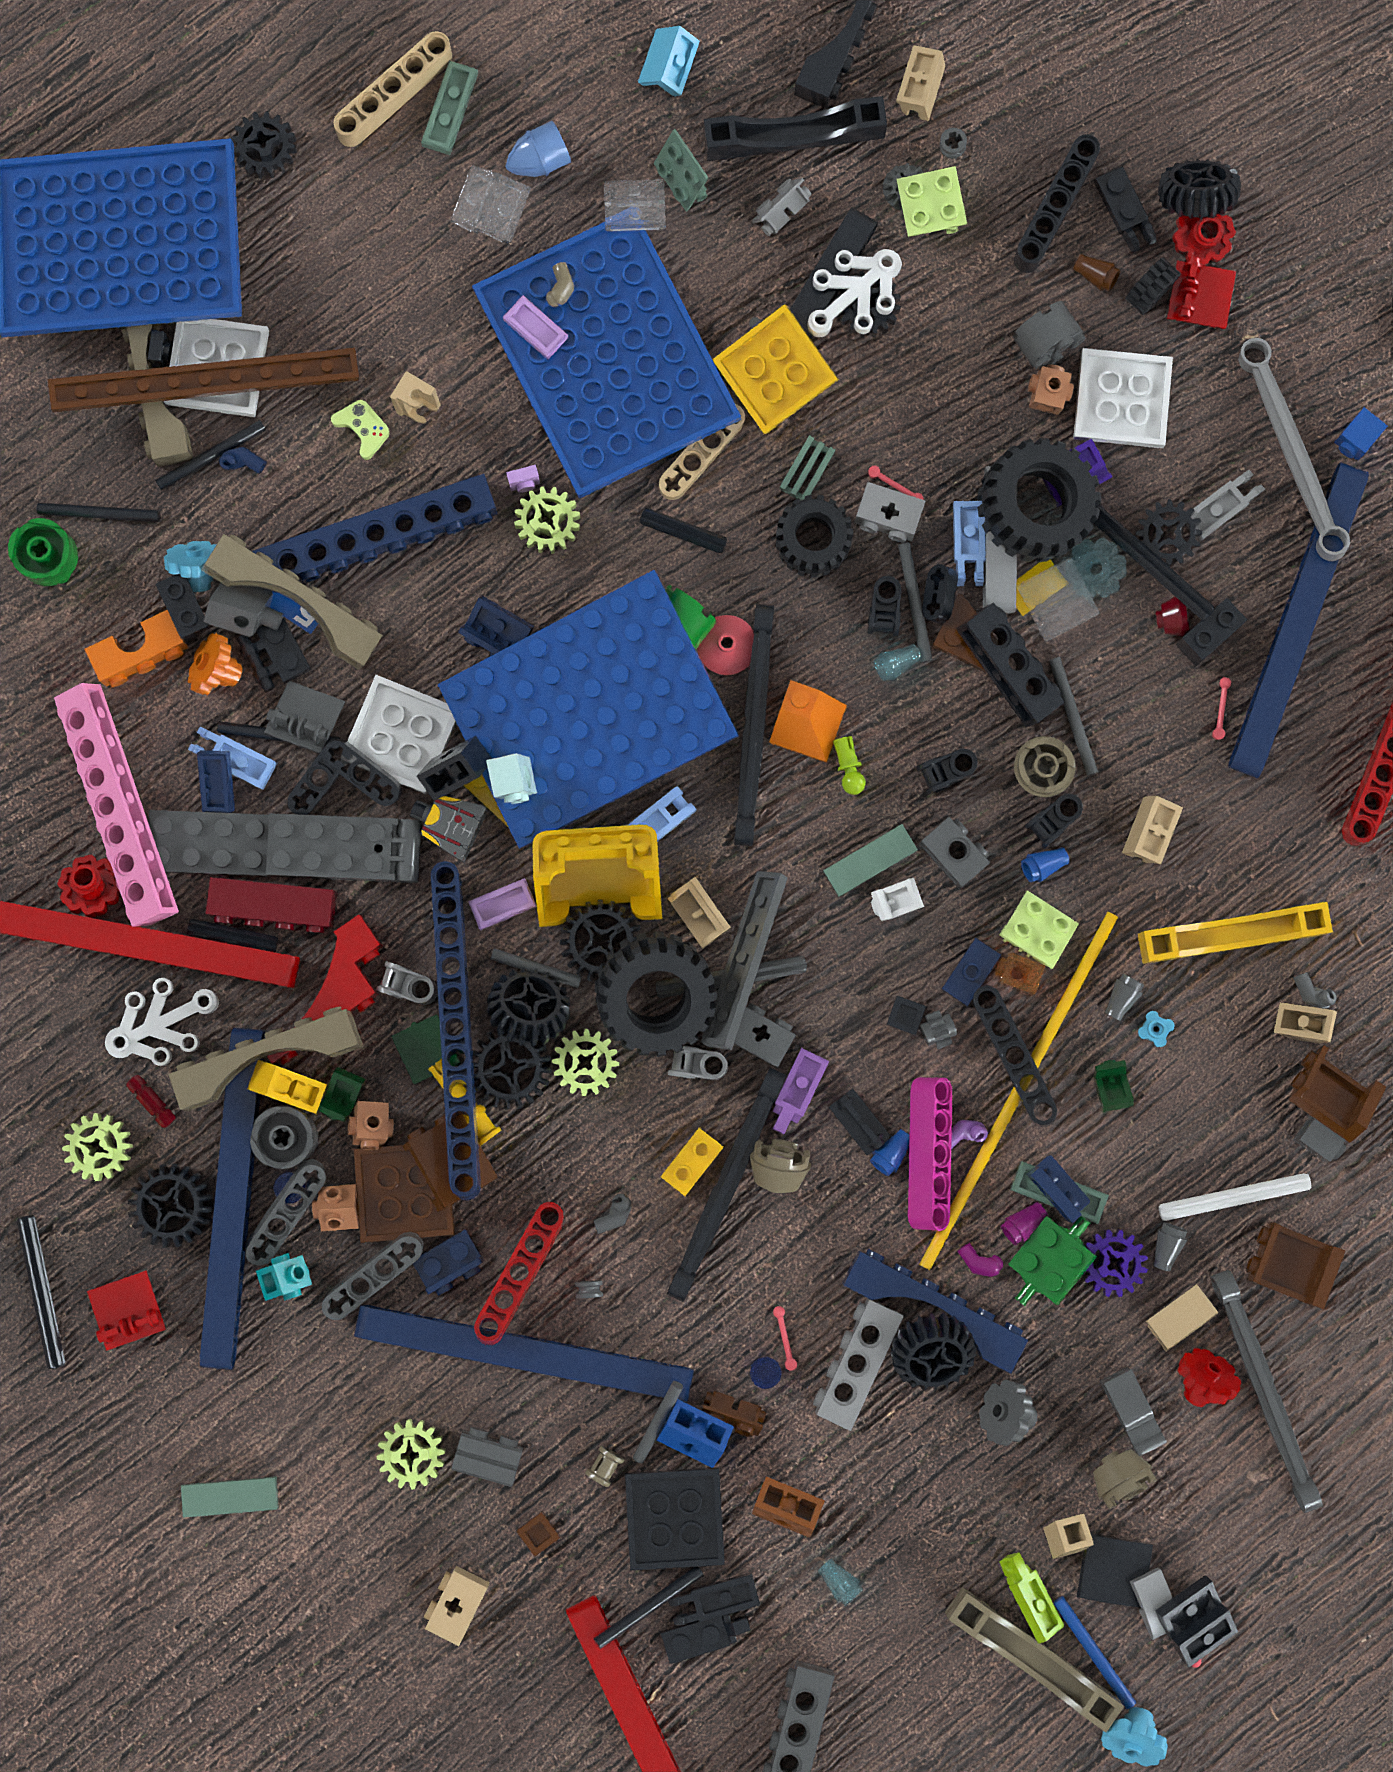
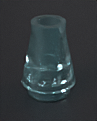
M912 644L908 647L880 653L879 657L874 659V666L883 681L889 679L894 681L912 665L921 661L922 658L917 646Z
M832 1558L818 1570L837 1603L840 1601L845 1607L864 1590L858 1584L860 1580L835 1563Z

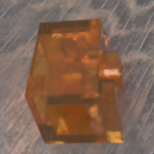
M1009 953L1006 959L1000 958L994 974L999 976L997 983L1033 996L1037 991L1046 966L1014 953ZM1014 968L1021 970V979L1016 980L1012 977V970Z

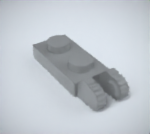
M1250 469L1233 482L1230 480L1193 508L1195 512L1191 518H1200L1202 521L1196 526V529L1204 531V535L1196 536L1199 542L1203 541L1245 509L1249 502L1265 490L1262 485L1255 486L1247 495L1243 496L1237 489L1242 484L1247 483L1253 476Z

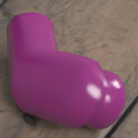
M970 1242L957 1250L973 1274L993 1277L998 1275L1004 1264L999 1256L980 1257Z

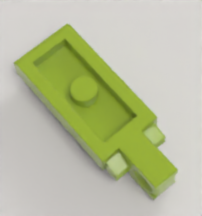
M1019 1552L1007 1555L999 1562L1004 1575L1007 1577V1583L1010 1585L1009 1588L1038 1644L1046 1642L1061 1630L1064 1624L1036 1569L1031 1570L1025 1564Z

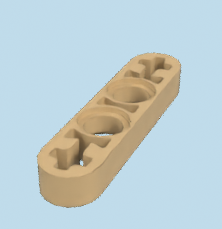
M735 404L741 415V420L737 424L734 423L725 428V432L729 433V435L725 436L722 430L714 433L718 435L721 441L718 447L708 448L704 445L703 439L687 446L664 472L659 480V490L663 497L668 500H676L682 497L737 435L745 422V413L740 406ZM689 456H696L701 462L700 467L695 471H689L684 467L683 462ZM678 467L682 474L690 479L686 481L683 476L678 482L679 490L672 489L668 492L666 491L667 483L665 481H674L679 476V472L675 471Z

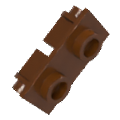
M717 1391L706 1393L703 1402L706 1405H703L701 1411L734 1426L735 1432L742 1436L752 1437L753 1435H759L766 1416V1411L761 1410V1406L740 1400L738 1409L734 1410L732 1409L734 1397Z

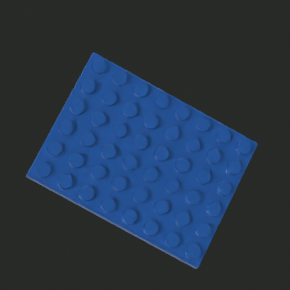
M231 138L0 159V336L2 338L242 316L234 143Z
M634 208L472 285L473 291L579 499L741 420V415ZM566 262L574 283V291L565 304L552 307L546 300V294L552 291L557 282L552 267L557 263ZM523 295L568 334V339L549 359H546L503 320V316Z
M655 570L437 684L465 741L476 735L492 759L516 753L530 757L537 794L528 795L529 801L511 804V802L504 803V799L494 797L519 849L532 844L537 834L543 831L559 830L739 736ZM487 767L486 770L482 773V775L493 795L489 771Z

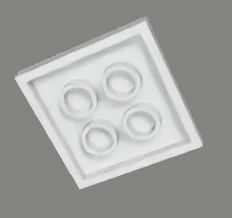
M217 319L177 322L169 367L265 357L269 329L267 326ZM259 391L164 401V403L170 406L255 417Z
M1083 348L1080 356L1073 439L1084 441L1092 439L1094 442L1164 448L1173 357Z
M375 675L348 742L393 776L401 785L427 794L426 789L416 776L432 758L445 751L456 721L447 703ZM341 755V758H343L349 764L357 760L355 756H353L352 759L348 760L343 755ZM357 765V767L370 772V769L366 765Z

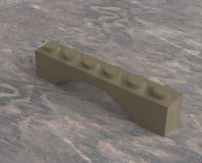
M162 323L122 327L124 340L126 343H130L132 353L127 354L131 371L153 368L148 361L152 330L159 331ZM163 402L141 403L143 411L139 412V420L142 429H147L148 440L144 441V446L148 459H152L158 467L187 462L194 458L189 431L180 420L169 412Z
M223 534L201 569L203 572L227 587L242 585L262 587L276 591L294 600L319 624L334 655L358 670L365 665L383 636L377 632V626L368 620L362 619L360 621L351 615L352 611L345 605L338 602L336 604L331 603L325 599L326 595L320 589L311 585L309 588L298 581L300 578L288 569L281 571L272 565L273 560L261 552L255 554L245 548L247 544L237 536L230 535L228 537Z
M335 1007L323 1012L324 1017L313 1021L311 1017L295 1022V1028L283 1032L282 1028L265 1033V1039L254 1042L253 1039L237 1043L235 1045L236 1049L227 1053H224V1050L215 1051L206 1055L207 1060L195 1064L194 1061H189L176 1066L177 1071L168 1075L180 1110L191 1111L217 1101L226 1086L237 1074L252 1063L269 1055L284 1051L304 1050L322 1053L335 1058L362 1048L363 1044L352 1012L347 1009L342 1010L341 1007Z
M963 1586L945 1611L948 1620L1028 1673L1107 1733L1123 1709L1124 1705L1118 1697L1044 1644H1038L1033 1636Z

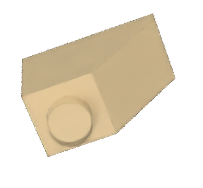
M1280 1002L1274 1033L1306 1042L1319 1044L1331 1042L1337 1011Z

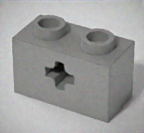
M867 482L855 523L859 524V528L866 532L877 533L878 530L889 534L888 537L894 541L905 543L908 540L912 542L925 500ZM887 509L893 511L890 520L885 519Z

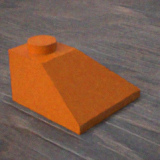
M790 680L769 743L827 763L847 705L818 689Z

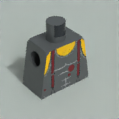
M442 796L435 800L433 806L417 800L411 810L410 817L425 823L420 833L424 838L465 864L488 813V809L479 804Z

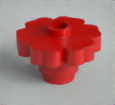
M1216 214L1214 218L1203 217L1202 219L1199 217L1189 219L1188 216H1182L1176 220L1178 230L1173 234L1172 239L1175 243L1176 252L1180 254L1186 253L1187 262L1189 257L1199 258L1202 266L1208 264L1210 260L1219 262L1232 249L1229 240L1235 235L1236 230L1230 216ZM1201 231L1207 233V238L1202 235Z
M93 855L77 857L73 861V868L66 867L61 871V877L57 882L58 887L62 891L60 899L73 914L83 911L86 917L92 918L97 915L106 914L108 905L118 903L121 893L116 886V878L108 859L103 858L97 861Z
M1194 1348L1191 1353H1185L1179 1361L1178 1373L1185 1377L1183 1380L1185 1385L1184 1396L1191 1404L1197 1407H1204L1209 1403L1224 1405L1228 1399L1234 1400L1240 1391L1241 1380L1234 1375L1235 1368L1225 1358L1221 1356L1215 1357L1207 1349Z

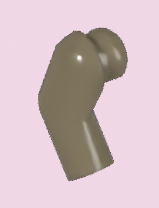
M566 262L557 263L552 267L557 282L552 291L546 294V300L552 307L565 304L574 291V283Z

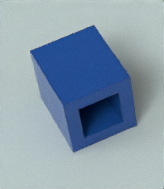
M1364 407L1334 443L1339 446L1338 448L1343 455L1358 461L1383 433L1387 425Z

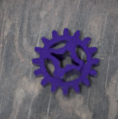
M1104 1229L1103 1238L1094 1233L1093 1239L1095 1242L1093 1244L1084 1243L1085 1247L1094 1254L1096 1252L1099 1253L1098 1264L1093 1267L1092 1262L1086 1270L1088 1275L1083 1279L1086 1283L1095 1282L1092 1287L1093 1291L1098 1292L1103 1287L1104 1296L1109 1297L1112 1290H1114L1117 1297H1122V1289L1125 1288L1128 1292L1133 1293L1132 1283H1143L1138 1275L1139 1273H1147L1148 1269L1142 1267L1141 1262L1146 1261L1148 1257L1139 1255V1251L1144 1247L1142 1244H1132L1135 1236L1129 1234L1124 1239L1123 1230L1117 1229L1115 1236H1112L1110 1229ZM1119 1242L1126 1247L1115 1251L1108 1243ZM1109 1255L1119 1258V1261L1116 1263L1118 1272L1115 1269L1107 1268V1265L1110 1264ZM1133 1260V1268L1129 1275L1127 1272L1128 1265ZM1110 1275L1113 1276L1115 1280L1118 1281V1283L1108 1284L1103 1282L1101 1278H1105L1106 1276Z

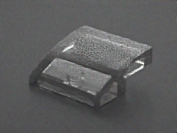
M471 166L450 222L475 234L482 232L508 245L514 236L531 187L501 174Z
M664 179L604 181L606 231L666 229Z
M1072 557L1017 585L1045 642L1100 614Z

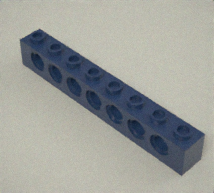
M481 474L253 550L252 552L255 554L261 552L273 560L272 565L283 571V564L287 559H297L296 567L290 571L300 578L298 581L302 580L303 583H308L320 578L319 574L331 571V573L342 572L349 568V564L358 561L362 564L374 561L378 558V554L389 551V554H395L405 550L408 544L414 542L425 544L433 541L435 535L444 532L448 535L455 534L464 530L465 525L474 522L476 525L488 523L493 520L492 516L498 515L485 474ZM460 501L471 503L470 509L463 513L456 511L455 507ZM433 510L441 511L442 517L437 522H430L427 520L429 512ZM403 520H411L413 522V527L407 532L398 530V525ZM376 529L383 530L384 537L380 541L374 542L369 540L372 531ZM346 539L355 540V546L350 551L340 549L342 542ZM320 548L326 550L324 559L320 561L312 560V554L315 550Z

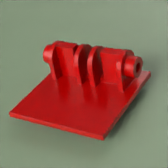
M1189 257L1188 262L1177 260L1176 269L1181 275L1172 286L1167 319L1226 330L1236 271L1202 266L1200 259L1197 257Z
M147 1270L87 1291L99 1327L96 1335L100 1343L104 1342L106 1351L166 1330Z

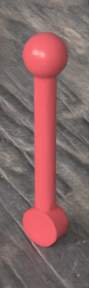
M871 466L869 468L868 475L870 478H879L904 494L924 500L921 493H913L880 473L878 466Z
M1223 677L1219 682L1222 689L1217 727L1212 732L1215 740H1221L1225 737L1223 721L1227 691L1231 686V680L1227 677Z
M777 1306L773 1310V1315L778 1319L786 1354L785 1367L787 1370L793 1371L797 1368V1362L792 1357L783 1318L785 1309Z

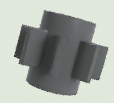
M940 1010L925 1015L926 1022L920 1024V1029L928 1046L936 1044L937 1049L953 1044L951 1037L956 1036L957 1031L950 1014L941 1016Z

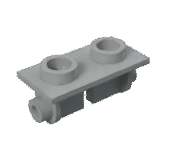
M803 178L786 180L778 187L777 192L779 194L772 201L768 199L756 209L758 215L752 222H762L764 225L761 229L767 236H770L772 233L777 234L790 220L784 212L786 208L792 215H795L810 201L809 197L812 195L810 190L805 186L802 188L799 186L804 181Z

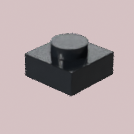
M152 330L148 361L153 368L166 367L167 360L171 359L173 344L164 331Z
M897 995L886 1025L915 1036L926 1006Z

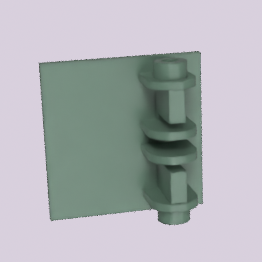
M674 129L657 156L654 165L658 174L664 178L672 190L675 199L681 203L687 212L695 199L697 202H701L708 196L706 194L707 188L704 186L708 176L676 129Z

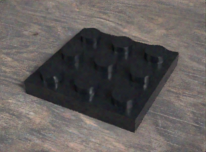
M719 1467L625 1473L630 1571L725 1565Z

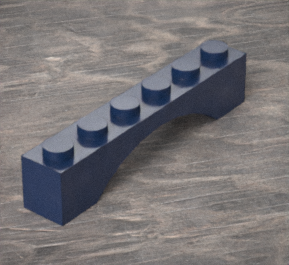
M869 1248L866 1254L858 1251L842 1282L844 1286L870 1300L884 1297H908L923 1300L941 1308L951 1316H955L959 1322H964L968 1331L973 1335L975 1347L982 1359L1010 1374L1012 1373L1028 1342L1026 1338L1021 1336L1024 1330L1009 1322H1006L1004 1327L993 1321L995 1318L994 1314L980 1307L977 1312L965 1307L968 1301L952 1292L949 1298L938 1292L939 1285L923 1278L921 1283L910 1278L912 1271L897 1263L894 1268H891L882 1263L885 1258L884 1256Z

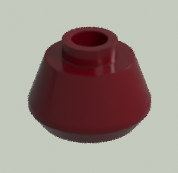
M1177 597L1162 603L1161 610L1155 611L1158 629L1164 628L1165 634L1184 637L1189 632L1186 605Z

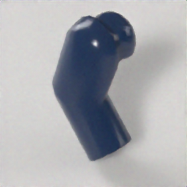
M245 447L228 450L219 459L220 466L225 470H235L247 466L257 474H260L267 465L264 459Z

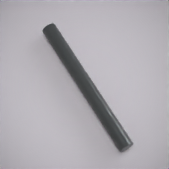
M907 542L899 544L898 548L921 663H928L933 661L925 618L922 612V602L911 546Z
M1061 658L1051 659L1049 663L1057 687L1060 690V696L1064 700L1063 705L1086 775H1093L1098 773V769Z

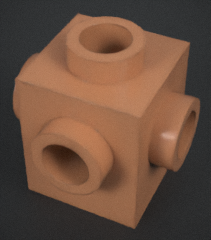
M1049 364L1047 367L1042 366L1037 375L1032 374L1029 382L1028 392H1032L1029 408L1058 415L1064 409L1065 401L1069 402L1074 389V384L1070 383L1072 374L1064 372L1065 369L1058 365Z
M357 1102L354 1107L353 1117L349 1116L347 1131L348 1135H353L352 1145H360V1148L363 1150H378L379 1146L385 1145L388 1137L393 1136L394 1121L393 1119H388L389 1103Z
M356 1184L326 1186L320 1189L317 1200L312 1201V1213L314 1219H319L321 1231L359 1228Z

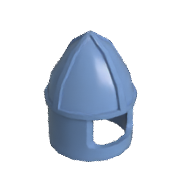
M550 121L531 131H525L526 133L516 141L509 153L505 167L516 175L531 177L548 176L550 172L571 163V158L555 123Z

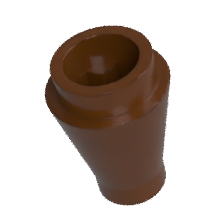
M1084 254L1078 257L1073 268L1074 271L1081 274L1097 289L1108 292L1115 286L1121 272L1120 269L1115 267V263L1091 258Z

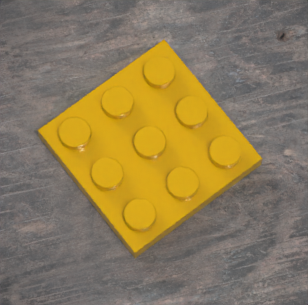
M785 304L712 359L764 434L770 432L839 380Z

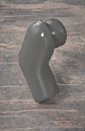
M1308 972L1293 977L1302 1000L1306 1004L1322 1009L1329 1008L1335 1004L1337 1000L1335 992L1331 989L1324 990L1314 987Z
M617 1194L613 1197V1203L608 1215L593 1220L598 1234L625 1225L632 1209L631 1200L625 1194Z

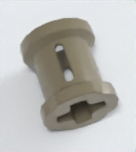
M601 1445L599 1448L600 1454L591 1469L587 1468L585 1473L599 1484L609 1487L611 1476L618 1464H623L625 1459L613 1450Z

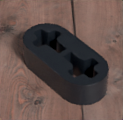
M937 564L930 569L927 575L922 612L926 619L935 623H945L953 612L957 587V573L953 568Z

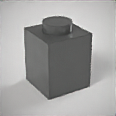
M1311 1115L1293 1139V1141L1323 1162H1331L1332 1159L1336 1161L1346 1149L1345 1139Z

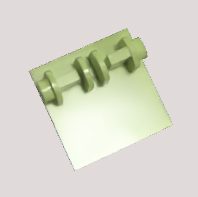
M956 166L896 179L908 237L946 229L947 234H952L958 231V226L967 225Z
M1027 890L1009 922L1004 926L999 935L1004 938L1003 942L1007 941L1013 946L1019 947V952L1025 951L1028 958L1032 956V958L1042 964V967L1048 966L1053 969L1079 923Z

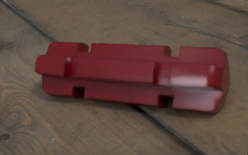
M140 1075L133 1076L126 1083V1087L132 1094H137V1100L151 1116H156L155 1120L162 1128L170 1126L176 1120V1116L170 1109L165 1108L166 1104L151 1087L146 1086L147 1082Z

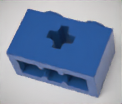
M677 1399L656 1441L713 1468L724 1453L734 1426Z

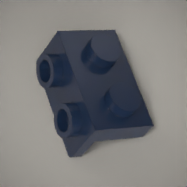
M481 596L478 598L466 624L460 627L458 633L465 637L464 640L475 647L485 648L491 652L490 655L492 656L530 636L534 626L486 597Z

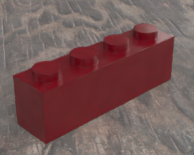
M210 877L206 914L214 917V922L232 924L233 919L245 920L244 925L263 927L264 922L276 923L275 928L282 930H294V925L306 926V932L324 934L325 928L333 929L337 892L330 889Z

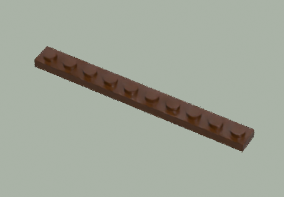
M355 348L47 380L51 410L54 413L358 381L359 372Z

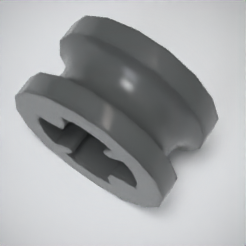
M958 128L945 130L941 135L939 144L942 154L951 159L962 156L966 149L967 137ZM950 137H955V141L960 140L957 148L952 149V145L949 147L946 145Z
M603 1281L575 1282V1287L579 1289L576 1298L603 1297V1292L600 1291Z

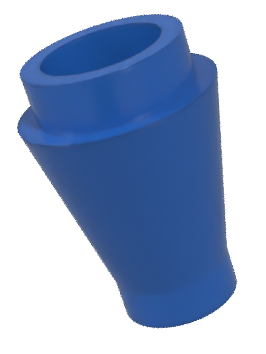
M1063 847L1028 854L1026 859L1021 861V867L1029 882L1037 881L1040 883L1061 867L1069 864V856Z
M899 1129L894 1136L872 1152L871 1164L886 1176H890L892 1172L896 1173L909 1149L910 1135Z

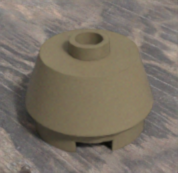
M1041 736L1027 741L1019 749L1015 757L1014 772L1019 784L1027 792L1038 797H1052L1062 793L1071 784L1075 775V759L1072 752L1063 742L1053 737Z
M772 1139L771 1145H763V1142L757 1141L754 1151L750 1154L754 1182L773 1193L797 1191L811 1168V1163L809 1162L810 1151H798L797 1143L786 1140Z
M1132 1449L1121 1454L1118 1451L1112 1452L1101 1460L1103 1465L1093 1472L1099 1500L1103 1499L1108 1509L1117 1506L1114 1500L1128 1501L1148 1488L1145 1483L1146 1481L1148 1483L1157 1481L1151 1470L1153 1466Z

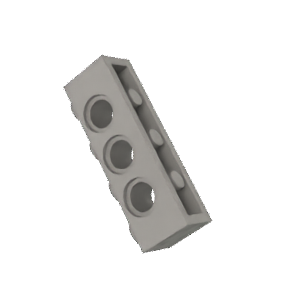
M867 1298L865 1304L859 1302L852 1319L856 1320L852 1332L848 1330L845 1332L839 1348L844 1350L838 1361L833 1359L826 1376L830 1378L826 1389H819L813 1405L817 1407L815 1410L816 1415L849 1431L854 1426L903 1319L901 1313ZM872 1325L877 1328L878 1336L873 1342L862 1340L861 1332L864 1327ZM855 1354H860L865 1359L863 1368L858 1371H853L848 1367L849 1358ZM841 1383L849 1384L852 1388L851 1395L847 1399H838L835 1396L837 1385Z

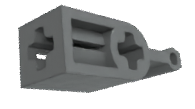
M1126 1367L1099 1380L1135 1452L1139 1456L1167 1443L1132 1369Z

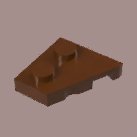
M958 593L954 601L952 615L948 621L943 623L932 647L987 673L956 630L959 625L976 613L965 597ZM991 632L992 642L998 645V640Z

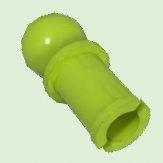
M849 736L836 739L833 743L840 766L838 771H845L842 787L848 794L857 795L864 790L866 780L856 769L862 766V764L858 762L853 738Z

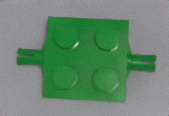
M1081 1215L1073 1226L1067 1229L1061 1227L1049 1216H1046L1008 1265L1018 1272L1026 1283L1015 1297L1022 1305L1026 1306L1035 1292L1044 1294L1054 1304L1059 1305L1097 1256L1086 1248L1079 1238L1089 1224H1091L1086 1218Z

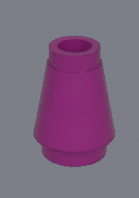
M1036 1202L1004 1219L1005 1222L1000 1227L1006 1238L1013 1245H1017L1020 1242L1025 1243L1048 1214L1042 1205Z

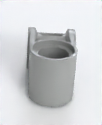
M388 961L385 962L384 966L387 969L382 983L376 987V991L422 1005L431 1004L436 1000L438 988L435 981L424 975L412 972L408 968ZM421 982H427L430 987V992L425 998H418L415 993L417 985Z
M683 1046V1051L676 1054L674 1051L672 1068L668 1070L669 1076L719 1080L727 1073L728 1062L721 1053ZM685 1054L684 1067L682 1069L683 1055ZM712 1057L719 1058L723 1064L722 1070L716 1075L709 1074L705 1069L707 1060Z

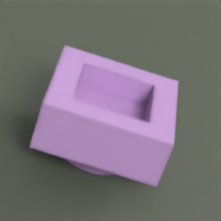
M536 465L506 472L511 491L517 490L519 493L528 492L535 489V485L540 484Z

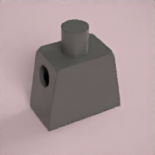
M221 583L209 599L204 622L250 637L254 635L261 624L277 630L284 614L270 608L273 593L269 589L244 585L227 587Z

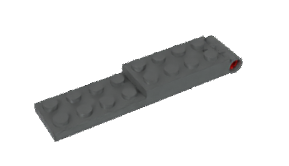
M149 810L148 823L165 873L418 883L420 833L422 824L419 820L274 813L264 815ZM382 846V852L377 853V847Z

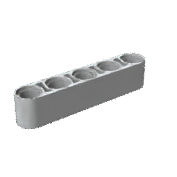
M991 466L985 467L984 475L990 469ZM1016 483V486H1015V498H1016V502H1017V483ZM990 531L985 533L986 561L984 562L983 607L994 602L1005 613H1015L1017 554L1011 557L1005 553V546L1001 544L997 547L991 541L995 537Z

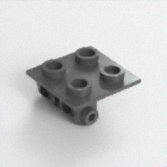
M289 681L275 710L270 708L267 713L266 720L269 723L264 734L320 754L344 707L345 701Z

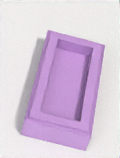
M524 295L503 316V320L546 359H549L568 339V334Z
M525 878L468 901L480 931L537 907Z

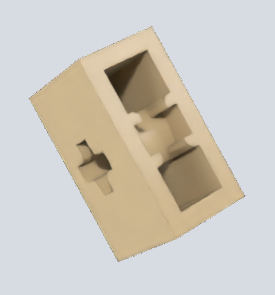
M458 1566L455 1567L452 1574L446 1571L438 1587L443 1593L438 1603L434 1600L431 1601L424 1615V1618L429 1620L425 1629L459 1646L490 1582ZM456 1597L460 1599V1607L453 1611L449 1609L451 1606L450 1602Z

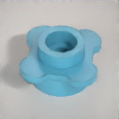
M1150 1011L1146 1014V1021L1143 1023V1026L1138 1029V1035L1141 1039L1154 1042L1156 1047H1163L1167 1043L1166 1037L1168 1033L1174 1030V1022L1171 1019L1165 1020L1159 1017L1156 1011ZM1155 1026L1159 1028L1158 1032L1153 1030Z

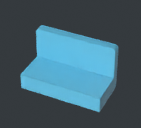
M681 26L656 29L638 83L642 86L659 85L672 96H681L700 41Z

